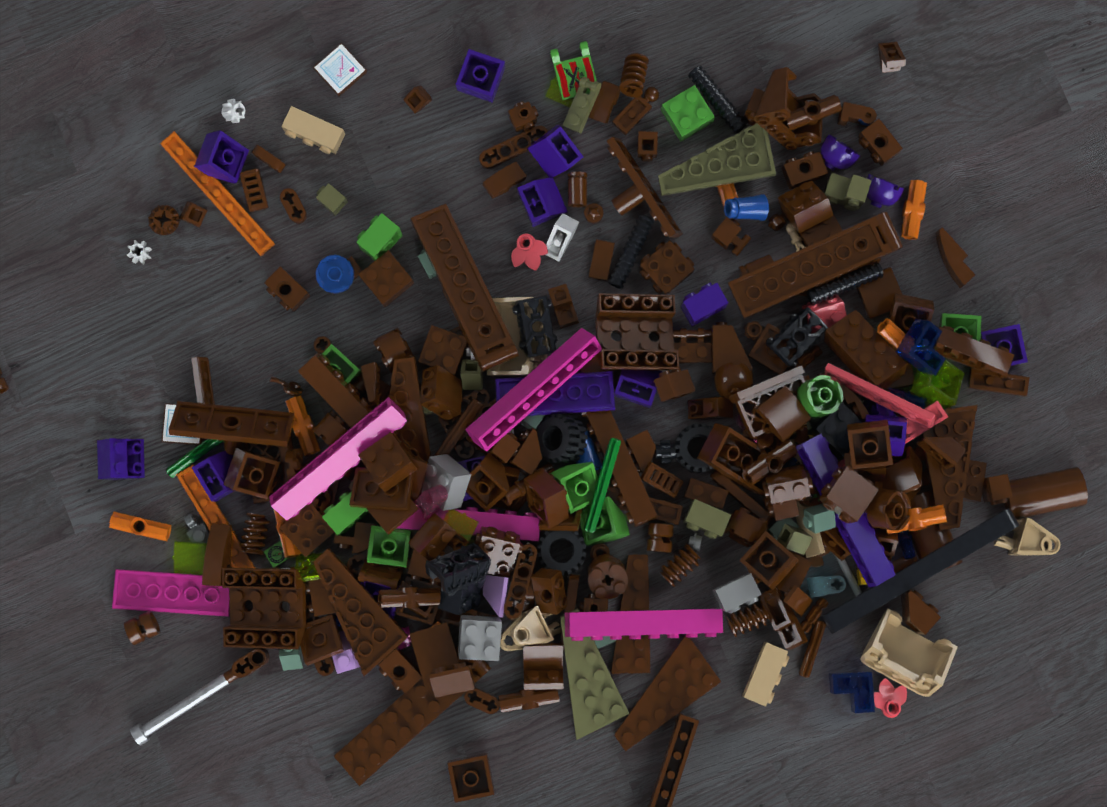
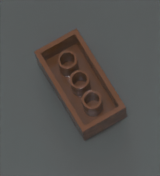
M854 310L825 331L824 342L855 376L881 389H885L905 375L907 363L857 310Z
M715 423L697 458L750 492L765 496L761 480L754 485H749L743 479L742 473L745 468L757 461L761 453L767 451L759 449L755 443L732 428Z

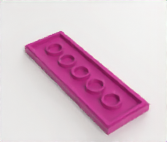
M116 569L112 609L230 617L229 588L202 585L203 575Z

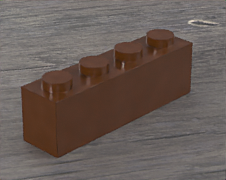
M949 326L939 327L935 330L929 352L1001 379L1007 377L1014 354L1009 353V349L1000 346L998 348L993 347L986 340L980 339V341L972 339L973 336L967 333H956Z

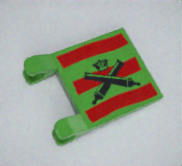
M586 41L580 43L582 57L560 62L558 49L550 51L562 101L575 97L582 77L589 78L591 82L597 81ZM587 88L586 94H590L591 89Z

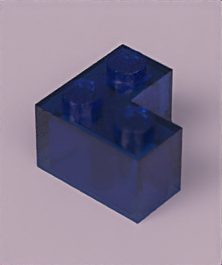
M915 319L896 353L920 372L937 375L946 358L934 350L933 347L943 331L928 320Z
M871 671L829 673L830 693H850L851 712H875Z

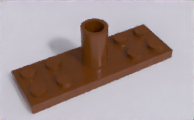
M616 137L608 139L607 143L609 146L607 148L613 157L616 156L619 159V167L624 173L627 172L634 182L632 186L611 200L616 210L623 216L646 200L651 208L649 211L655 221L659 220L661 223L660 229L663 234L670 238L682 236V231L622 140Z
M177 401L169 426V435L224 440L225 451L228 454L234 455L236 448L244 450V443L288 447L295 417L292 412Z

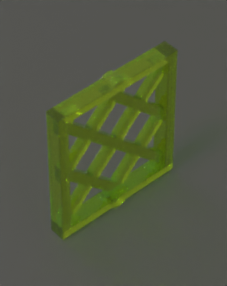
M322 553L310 554L306 557L304 555L296 557L295 569L301 572L300 576L303 582L320 579L319 575H316L318 572L314 564L310 565L308 563L312 560L315 561ZM304 566L309 567V568L306 569L305 571L302 570V568H303ZM311 569L315 571L312 574L308 573Z

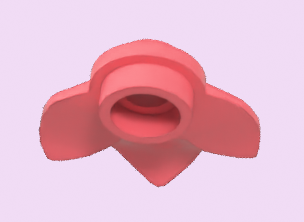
M522 234L517 239V247L512 251L513 266L518 267L525 263L532 270H537L541 264L540 256L548 254V249L543 241L535 240L530 234ZM529 240V246L525 247L524 242Z
M884 678L878 686V692L871 693L872 703L876 708L881 709L886 717L894 718L899 715L901 705L907 700V688L903 685L894 688L891 682ZM890 704H891V706H892V710H891V711H889V709H888V707H889Z

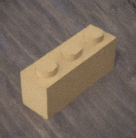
M293 106L290 107L281 126L288 137L303 139L302 142L311 147L314 144L320 147L319 150L326 154H330V152L336 154L345 136L342 128Z
M764 642L742 697L765 707L767 703L770 704L774 697L772 690L775 685L778 686L782 674H779L782 666L786 667L788 663V651Z

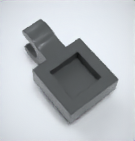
M193 514L184 517L186 524L191 529L186 534L197 550L207 544L210 532L205 523L200 525L197 523Z

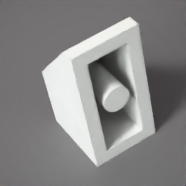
M562 213L546 243L548 249L547 256L560 262L577 229L579 221Z

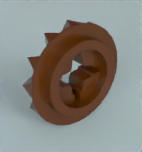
M158 205L155 209L151 210V214L148 217L149 226L159 235L173 233L178 228L180 221L178 212L168 205ZM166 214V218L171 221L164 222L162 226V222L159 221L157 218H162L163 215Z

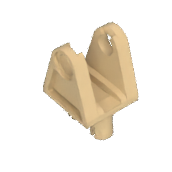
M1030 518L1017 520L1020 525L1013 529L1015 531L1013 539L1001 536L998 540H994V546L1008 549L1009 555H1052L1059 551L1061 545L1060 540L1055 535ZM1052 541L1055 543L1054 549H1052Z
M536 606L523 612L518 619L513 620L501 633L500 647L504 651L523 650L524 645L551 642L554 640L553 636L561 633V627L554 630L560 624L553 622L547 626L544 619L553 614L541 613L539 607ZM507 635L513 639L512 646L505 644L504 640Z

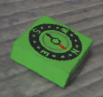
M281 541L263 551L273 568L290 559L284 557Z

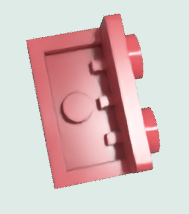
M833 295V298L830 299L828 297L826 301L816 302L814 306L810 302L802 306V310L807 307L810 308L828 328L847 316L844 301L839 296ZM809 313L806 315V319H807V323H808V324H809V319H810V317H811V316L809 315ZM812 326L811 334L815 333L822 326Z

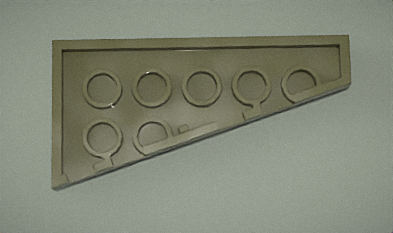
M756 123L710 147L701 154L695 155L688 161L658 175L661 196L775 176L776 171L768 132Z
M576 608L570 612H579V610ZM564 614L560 616L575 737L578 740L628 715L629 712L594 640H591V636L583 637V641H571V637H565Z

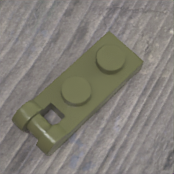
M586 77L581 78L579 88L565 118L563 127L580 134L582 133L601 89L600 82H591ZM587 88L591 89L589 95L586 94Z

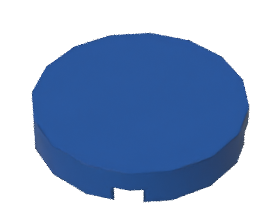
M329 255L322 259L315 272L319 286L326 292L333 294L346 291L352 285L355 277L354 268L350 261L339 255Z

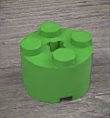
M820 375L804 382L798 387L797 399L811 418H821L839 409L838 407L843 401V391L840 384L831 379L830 376Z

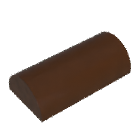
M1078 467L1009 480L1013 497L1007 498V502L1004 504L1006 509L1010 508L1016 519L1083 506L1088 501L1087 486L1084 476Z
M930 489L915 495L910 501L911 509L933 507L932 490ZM938 524L926 526L925 529L918 531L907 530L919 559L954 540L950 529L939 531ZM962 559L956 562L955 564L949 566L948 568H951L962 563Z

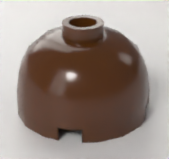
M733 362L724 364L715 372V388L721 397L730 400L729 396L753 386L752 371L743 363H740V365H733Z

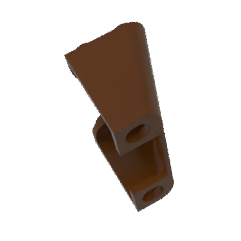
M784 67L772 72L754 116V121L788 150L821 143L823 118L819 119L815 125H804L792 131L783 124V121L790 118L791 111L805 106L808 102L806 100H814L816 102L822 100L815 93L797 97L788 88V81L795 80L797 76L788 67Z

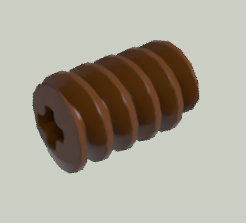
M633 53L625 57L619 86L620 91L624 95L634 98L642 95L643 83L645 82L646 70L648 68L647 64L649 62L647 56Z
M246 513L251 519L244 521L249 527L243 528V531L248 533V535L241 536L246 541V543L240 544L245 549L241 552L262 555L264 552L259 548L265 547V544L261 540L267 539V536L262 534V532L268 531L264 524H269L270 521L264 515Z
M688 544L685 545L686 552L681 549L679 550L680 557L675 554L673 555L675 562L667 560L669 567L661 566L663 572H660V574L673 587L676 586L674 580L682 581L680 574L685 577L688 576L686 569L691 572L693 571L692 564L697 567L699 566L698 559L700 557Z
M759 601V608L752 604L751 610L746 606L744 607V613L738 610L737 616L734 613L729 614L730 619L725 615L728 626L735 637H737L738 630L742 634H745V628L751 632L753 624L757 629H759V622L767 626L766 619H769L762 601Z

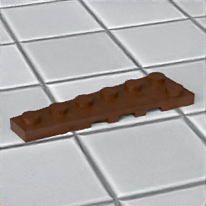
M628 555L626 567L628 582L626 590L622 594L620 611L649 610L648 555ZM629 635L622 636L621 640H616L611 669L612 674L650 673V639H648V635H641V639H629Z

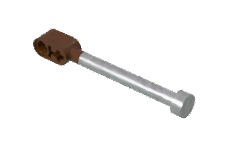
M263 648L249 652L234 662L230 670L143 726L138 723L130 729L132 737L141 746L150 740L149 735L237 678L246 677L267 664L269 653ZM257 652L263 654L264 659L261 663L255 661L254 656ZM250 662L251 665L244 669L245 672H239L240 665Z

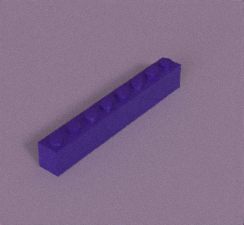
M819 434L797 445L796 448L821 496L822 488L833 479L832 474L839 466L837 458L829 449L827 439L822 434ZM865 511L857 522L850 524L840 520L839 515L835 512L836 526L868 587L878 586L895 576L894 566L887 559L883 545L878 542L874 528L869 525Z

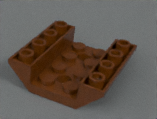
M599 293L595 315L596 339L602 347L601 351L597 354L601 368L679 370L678 350H674L672 318L676 314L675 295ZM611 333H618L621 338L620 341H614L611 338ZM649 334H656L658 336V341H651L649 339Z
M222 568L223 588H229L230 625L223 627V646L299 649L306 628V586L298 569ZM247 600L253 603L251 611L246 608ZM284 601L288 602L290 605V609L288 612L283 610L282 603Z

